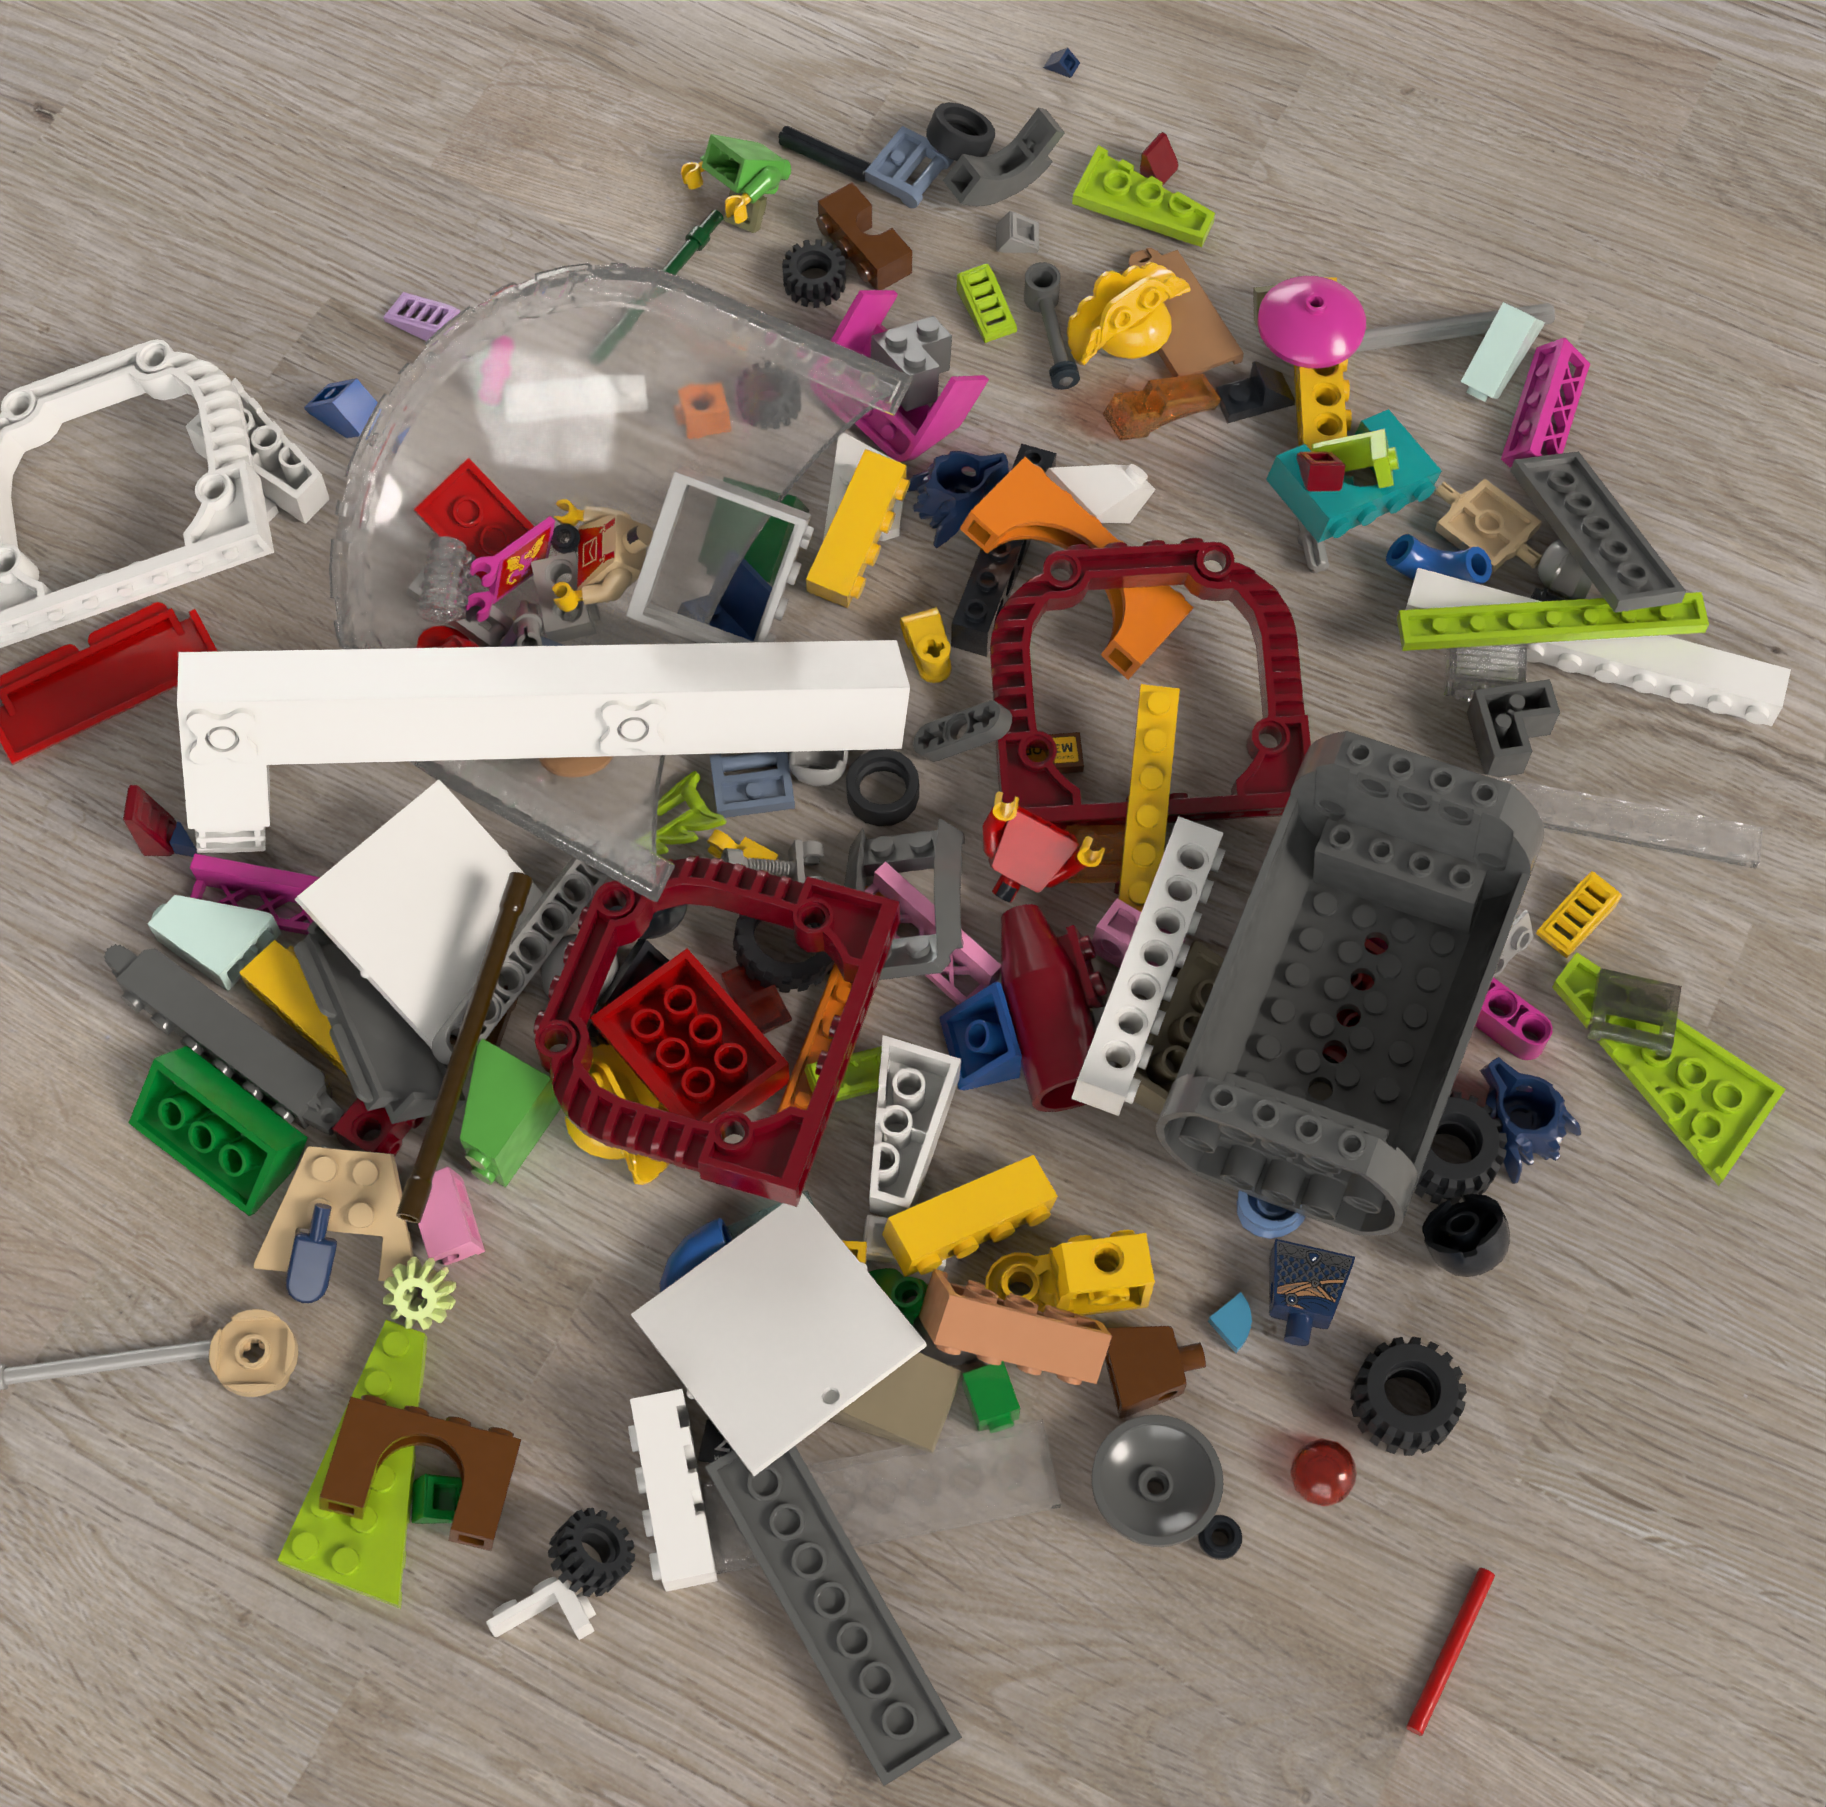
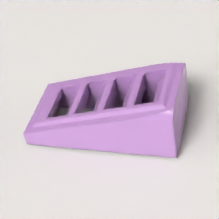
M405 292L400 295L383 317L385 322L443 350L463 326L459 309ZM406 305L409 306L404 315H399ZM416 310L420 311L415 319L411 318ZM427 315L430 316L426 322L423 321Z

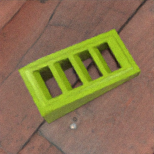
M983 264L960 272L957 275L956 291L984 343L1016 333L1017 325L989 264ZM986 294L989 295V296H986V297H983V298H980V299H977V300L975 299V298H977V297H980V296H983V295H986ZM995 306V309L981 313V311ZM998 318H1001L1003 320L1001 322L987 326L986 322Z

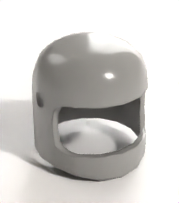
M1561 539L1556 540L1546 549L1538 567V577L1543 585L1571 600L1585 599L1591 588L1592 581Z

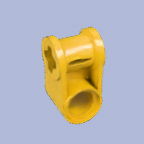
M937 607L901 617L900 626L907 648L911 651L921 678L930 683H940L946 680L952 671L949 658L951 648Z

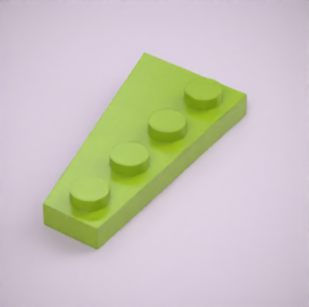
M1100 145L1097 146L1072 198L1073 205L1199 247L1203 246L1215 220V212L1179 191L1176 193L1163 188V182L1155 177L1150 176L1146 178L1134 171V165L1124 159L1120 162L1108 156V150Z

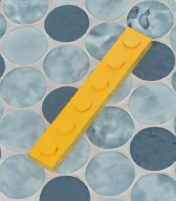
M1141 684L1139 688L1118 896L1119 900L1139 912L1143 910L1164 855L1180 688Z

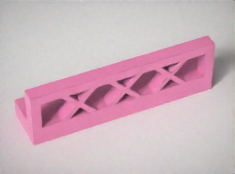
M885 861L874 872L873 884L865 892L875 895L879 891L886 898L900 901V913L902 914L900 915V923H912L919 929V935L922 936L936 934L934 904ZM962 929L963 948L955 949L949 956L951 962L942 973L925 975L957 1005L992 983L998 982L1001 972V964ZM895 934L894 939L900 938L897 934ZM953 961L956 962L959 966H953ZM942 975H948V980L945 979ZM954 975H970L980 985L965 997L954 987Z

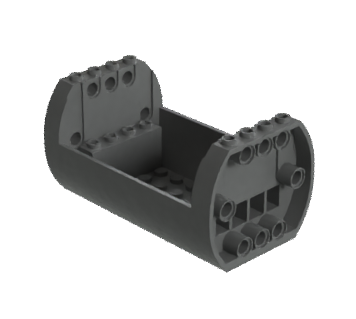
M1349 731L1333 733L1316 740L1308 748L1292 786L1287 805L1177 1078L1171 1086L1157 1121V1136L1166 1151L1184 1167L1201 1178L1236 1191L1245 1192L1247 1195L1352 1234L1380 1236L1391 1234L1400 1229L1543 843V822L1530 801L1512 784ZM1380 938L1386 942L1388 948L1384 953L1375 955L1366 950L1364 943L1367 939ZM1364 973L1373 979L1374 985L1370 989L1362 991L1354 988L1350 980L1356 974ZM1351 1009L1358 1013L1360 1021L1355 1026L1346 1027L1339 1023L1337 1015L1342 1010ZM1336 1045L1344 1049L1346 1057L1340 1063H1330L1323 1057V1051L1329 1046ZM1315 1082H1324L1331 1087L1332 1094L1326 1100H1316L1311 1097L1308 1089Z

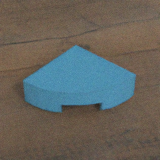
M1241 1292L1210 1316L1208 1323L1235 1353L1245 1344L1252 1323L1249 1304Z

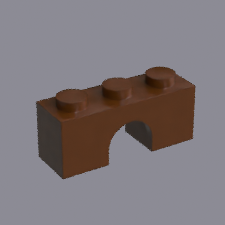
M853 182L818 200V217L816 222L819 230L824 236H829L835 242L836 246L841 250V256H844L845 260L849 259L854 264L858 275L865 283L869 282L875 290H883L912 274V250L893 228L878 235L864 233L872 228V204Z

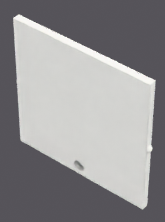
M439 779L298 895L295 901L360 970L361 976L371 982L432 1049V1041L435 1035L476 982L499 913V904L509 874L511 872L525 873L508 856L507 850L502 849ZM532 883L523 913L519 916L515 931L543 896V893L534 883ZM542 916L544 926L549 930H553L551 921L547 917ZM519 945L521 955L530 960L529 950L523 945ZM500 975L498 984L502 988L507 981Z
M803 1193L797 1207L783 1203L631 1314L640 1329L686 1387L687 1397L695 1399L753 1476L757 1475L927 1346L924 1339L867 1272V1265L857 1260Z

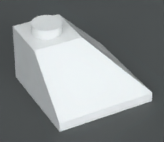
M1134 464L1048 468L1045 472L1056 485L1070 493L1076 503L1090 515L1099 519L1101 523H1131L1156 490L1147 481V474Z

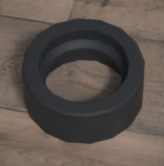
M948 102L942 103L935 108L926 129V137L939 153L958 161L962 154L976 157L987 156L995 138V128L983 114L963 104Z
M890 749L871 750L860 755L850 765L846 776L847 801L854 815L862 821L879 827L892 826L906 820L916 809L919 800V775L913 762L905 755ZM887 771L901 777L905 782L906 790L904 795L895 802L877 804L868 801L860 793L861 781L874 772Z

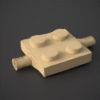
M1484 478L1473 489L1462 494L1458 493L1446 482H1443L1437 488L1435 495H1438L1450 504L1451 508L1437 522L1435 531L1460 550L1471 547L1482 548L1491 560L1492 574L1503 563L1515 556H1518L1533 569L1540 563L1542 555L1526 543L1539 530L1542 521Z

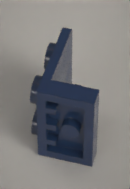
M735 550L728 553L711 595L684 603L679 614L754 641L772 587Z

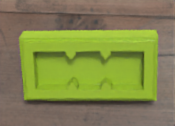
M882 1046L852 1054L835 1102L878 1091ZM817 1062L808 1064L804 1069L812 1094L819 1075L815 1074Z

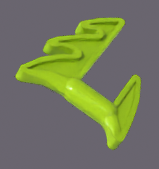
M697 771L691 772L679 781L653 806L657 816L665 814L686 801L690 809L635 844L633 850L638 856L666 854L669 850L665 844H686L698 840L695 832L688 831L710 830L726 824L727 820L724 816L713 813L705 805L696 790V786L701 780Z

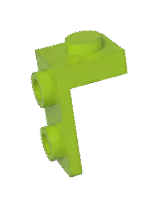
M1385 429L1314 443L1311 446L1312 452H1332L1345 464V472L1374 466L1379 488L1394 486L1393 470L1399 469L1396 448H1389Z

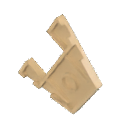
M307 1146L257 1255L254 1269L287 1272L295 1235L300 1232L301 1228L310 1229L314 1206L317 1203H322L332 1207L327 1231L383 1237L378 1281H385L388 1277H394L393 1268L399 1263L407 1266L408 1260L414 1257L412 1251L413 1242L411 1233L408 1232L407 1222L396 1216L402 1198V1190L394 1154Z

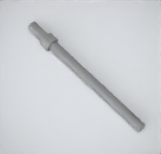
M212 1340L15 1367H6L5 1364H0V1390H6L10 1384L209 1357Z

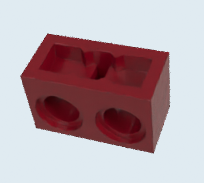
M357 1098L332 1129L339 1143L349 1150L394 1154L395 1157L402 1146V1139L411 1128H417L426 1116L392 1124L385 1107L367 1111L364 1102ZM374 1129L381 1130L379 1136L374 1140H362L368 1131Z

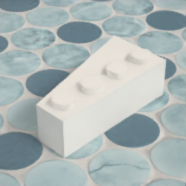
M234 378L232 383L240 395L244 408L243 412L250 440L254 471L261 478L264 497L306 524L330 500L322 474L301 450L288 440L283 430L275 421L272 422L263 412L259 403L254 398H251L245 392L242 384ZM198 413L186 425V429L195 452L207 459L201 419Z

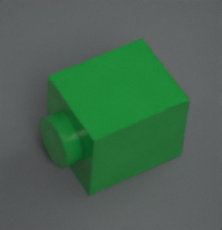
M1004 1361L1001 1362V1365L990 1364L962 1374V1387L978 1432L989 1429L990 1434H995L1013 1427V1421L1019 1419L1021 1408Z

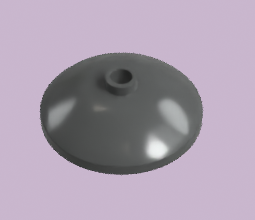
M1144 1415L1130 1419L1116 1427L1100 1445L1094 1459L1091 1474L1094 1500L1106 1522L1128 1540L1150 1547L1174 1546L1194 1538L1213 1519L1223 1494L1222 1466L1212 1444L1199 1430L1189 1423L1166 1415ZM1151 1481H1156L1161 1484L1163 1491L1159 1494H1152L1147 1489V1484Z

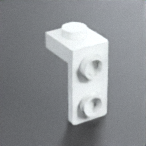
M550 1577L537 1584L532 1589L534 1594L519 1603L514 1599L497 1607L492 1612L494 1617L486 1621V1624L494 1637H498L559 1602L572 1629L580 1640L594 1632L589 1619L595 1616L596 1613L587 1596H583V1592L575 1595L569 1589L571 1585L568 1580L562 1583L556 1577Z

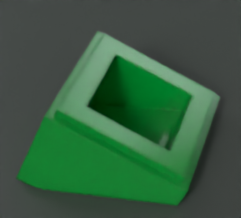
M424 1474L415 1479L412 1493V1523H452L462 1490L461 1477Z

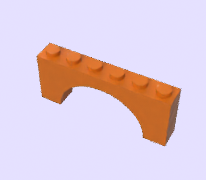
M1026 457L970 511L960 527V530L987 554L1003 543L1020 539L1040 540L1065 550L1067 547L1077 544L1088 545L1089 549L1104 548L1109 543L1123 542L1104 528L1099 519L1090 515L1076 503L1070 493L1062 490L1047 477L1041 467L1033 464ZM1170 586L1105 589L1112 609L1113 627L1110 640L1101 656L1128 680L1194 608L1180 592Z

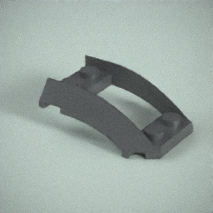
M940 818L937 830L919 831L902 835L880 836L867 839L862 828L850 846L844 886L865 892L866 878L874 876V872L885 861L898 873L934 869L936 934L894 939L879 980L942 973L951 962L949 957L955 949L963 948L964 942L961 931V875L963 858L961 851L962 844H965V836L962 831Z

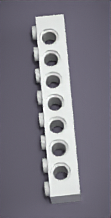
M1178 816L1071 1099L1117 1116L1121 1112L1124 1101L1133 1104L1141 1080L1133 1078L1136 1068H1146L1153 1046L1147 1044L1146 1041L1149 1033L1158 1036L1166 1012L1159 1010L1162 999L1170 1002L1178 981L1177 978L1171 976L1174 966L1183 968L1190 949L1189 945L1183 943L1186 934L1195 935L1202 913L1195 911L1198 902L1207 903L1214 881L1207 879L1209 871L1218 873L1226 851L1218 848L1223 832ZM1185 866H1190L1195 870L1188 869ZM1172 897H1177L1182 901H1176ZM1159 929L1168 930V931L1171 932L1172 934L1164 933V932L1160 931ZM1147 961L1155 962L1159 967L1152 966ZM1134 994L1143 995L1148 1000L1138 999ZM1121 1028H1130L1135 1034L1126 1033ZM1108 1062H1117L1121 1064L1123 1068H1114L1111 1065H1109Z

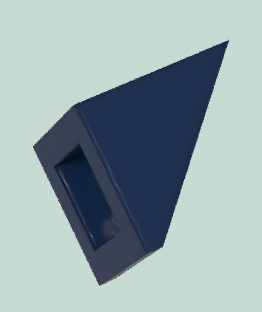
M1067 47L1052 53L1043 68L1071 78L1080 62Z
M177 822L170 844L175 854L194 857V854L199 853H197L196 847L181 822Z

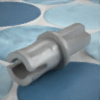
M1296 517L1299 526L1297 539L1298 543L1304 548L1307 567L1311 573L1326 571L1329 567L1324 541L1318 543Z
M527 600L520 601V607L515 609L516 618L513 622V631L518 638L517 647L542 646L540 635L543 631V621L538 615V606L536 603L529 604Z

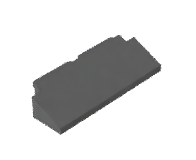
M313 921L307 928L309 934L294 947V952L320 1012L327 1016L332 1027L329 1031L356 1096L364 1102L367 1111L385 1107L392 1124L432 1115L448 1065L436 1059L432 1049L371 982L361 976L360 970ZM463 1091L461 1092L456 1109L461 1108L467 1101Z

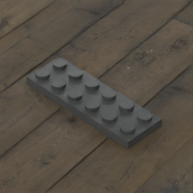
M1579 451L1515 459L1513 461L1510 472L1615 613L1682 603L1686 593L1684 587Z

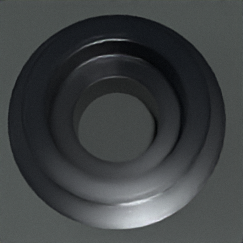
M1214 1515L1208 1526L1198 1534V1542L1202 1551L1210 1558L1226 1560L1233 1557L1239 1551L1242 1544V1531L1232 1518L1225 1515ZM1218 1531L1223 1532L1227 1536L1228 1542L1222 1546L1217 1545L1212 1540V1534Z

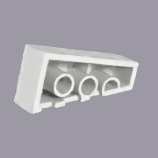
M883 1035L869 1194L871 1213L888 1218L916 1206L960 1078V1058Z
M678 1389L630 1399L634 1425L628 1426L632 1451H639L642 1467L635 1468L639 1494H647L649 1505L648 1510L642 1511L646 1536H654L657 1550L656 1553L649 1554L653 1579H662L666 1592L716 1582L718 1579L689 1413L683 1390Z

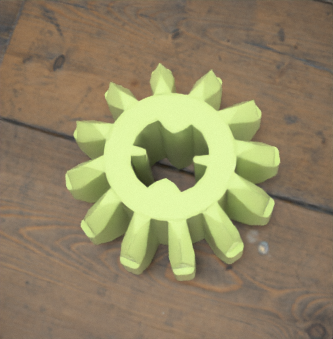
M411 1257L407 1262V1266L400 1263L397 1264L392 1270L394 1277H388L384 1282V1287L390 1293L383 1298V1304L396 1306L390 1315L391 1319L395 1320L400 1315L406 1317L404 1322L406 1329L412 1328L416 1320L423 1330L430 1328L432 1320L442 1323L447 1317L445 1310L452 1309L455 1305L456 1300L449 1294L456 1289V1282L443 1280L449 1273L448 1267H443L437 1272L433 1269L435 1265L434 1258H428L422 1267L417 1257ZM416 1287L423 1289L422 1296L424 1299L417 1297L418 1290L415 1289Z

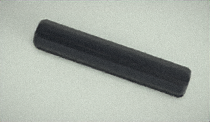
M784 126L782 131H780L778 136L780 145L858 181L866 182L865 170L870 166V162L790 126Z

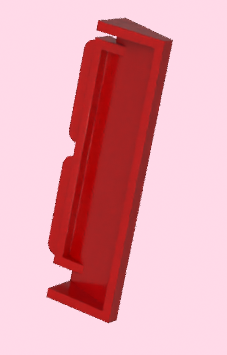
M161 602L153 603L92 632L88 636V644L90 646L79 651L75 645L66 644L0 676V699L4 705L0 707V743L12 765L178 687L179 652H218L196 609L188 612L189 618L179 622L172 608L168 609Z

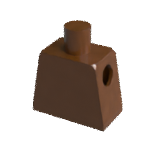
M1171 1326L1107 1328L1112 1338L1105 1356V1363L1119 1419L1184 1394L1187 1385L1184 1372L1206 1368L1205 1354L1201 1343L1178 1347Z

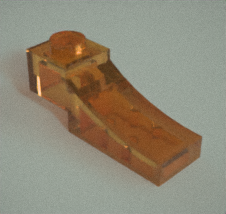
M1204 374L1148 380L1143 390L1114 394L1104 410L1103 416L1120 441L1148 437L1152 431L1180 418L1215 410L1221 398Z

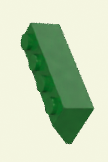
M188 1046L154 1058L128 1122L248 1216L255 1214L292 1173L308 1139L298 1129Z

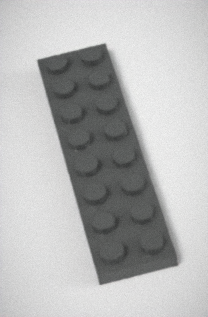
M796 1446L792 1447L755 1476L750 1473L734 1450L705 1466L706 1471L883 1786L961 1739V1734Z

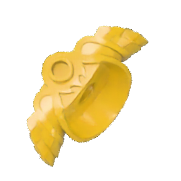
M1150 261L1145 266L1142 265V267L1136 265L1128 267L1123 274L1115 271L1102 273L1095 282L1093 296L1084 298L1079 303L1077 312L1069 317L1067 342L1073 358L1079 365H1085L1101 348L1115 357L1127 359L1146 357L1158 351L1167 342L1172 331L1171 316L1164 301L1180 296L1182 293L1190 292L1189 284L1184 279L1176 277L1171 270H1167L1164 266Z
M610 1044L592 1047L593 1060L589 1074L601 1088L623 1099L666 1111ZM565 1116L568 1134L579 1148L590 1155L604 1159H625L628 1170L632 1173L634 1184L645 1185L652 1182L669 1165V1163L663 1161L658 1162L649 1157L639 1154L634 1155L625 1150L605 1146L603 1143L583 1134Z

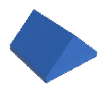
M1000 982L992 983L939 1017L949 1055L961 1059L960 1078L957 1084L959 1090L965 1091L1020 1078L1022 1054Z

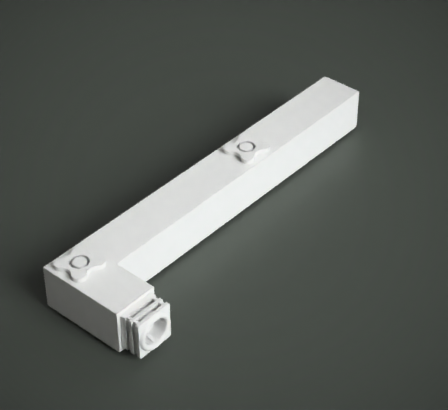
M897 640L179 652L177 708L188 829H195L197 853L265 851L266 827L270 826L269 765L902 749L910 685Z

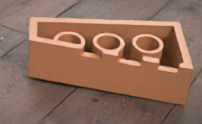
M933 1269L919 1318L933 1343L936 1344L935 1347L952 1355H960L961 1351L976 1354L979 1360L992 1365H1001L1002 1361L1017 1364L1016 1367L1032 1375H1041L1042 1371L1057 1374L1058 1379L1073 1385H1081L1082 1381L1097 1384L1112 1338L1111 1333L1102 1322L1050 1305L1045 1307L1044 1312L1038 1311L1037 1304L1025 1297L1010 1293L1003 1300L998 1298L996 1293L985 1289L984 1284L968 1280L965 1287L948 1282V1273Z

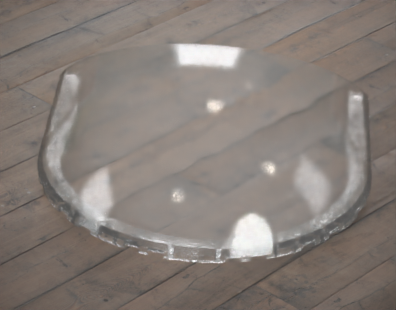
M590 263L542 271L535 273V278L523 283L516 284L512 282L490 293V299L475 308L468 306L445 323L424 343L427 348L413 364L407 362L398 372L401 378L389 395L385 393L382 395L361 432L345 473V477L349 478L343 501H337L335 515L339 516L336 539H331L330 598L335 600L337 620H334V627L339 647L343 649L416 648L418 637L424 630L433 626L454 628L406 594L410 584L429 560L475 593L489 591L475 575L472 576L470 574V570L413 511L467 458H470L534 526H537L549 516L555 520L554 528L560 525L554 516H565L569 511L561 510L556 505V502L561 499H567L580 510H584L585 506L608 507L627 512L632 517V520L648 525L654 533L674 471L680 465L781 503L794 484L814 461L862 416L873 408L895 416L913 377L690 280L656 268H639L628 266L626 263L594 266ZM689 486L650 604L709 625L734 573L771 515ZM579 521L574 527L579 531V527L584 525V522ZM551 545L549 558L562 555ZM562 574L558 577L556 583H568L572 578V574ZM531 576L493 604L514 621L516 618L515 609L520 607V601L527 600L529 604L536 603L538 615L542 619L534 576ZM638 579L627 587L618 600L608 603H597L600 620L594 621L597 634L559 642L566 646L696 644L694 641L626 617ZM575 608L570 612H566L563 620L571 621L575 619L580 609ZM486 620L479 624L487 631L492 627ZM543 624V631H542V634H541L540 636H543V637H545V638H548V636H547L546 633H545L544 624ZM665 755L614 756L611 762L602 770L588 776L576 778L562 777L550 773L540 764L538 758L411 761L416 767L434 779H440L445 786L654 902H658L675 867L672 862L657 855L656 851L657 808Z

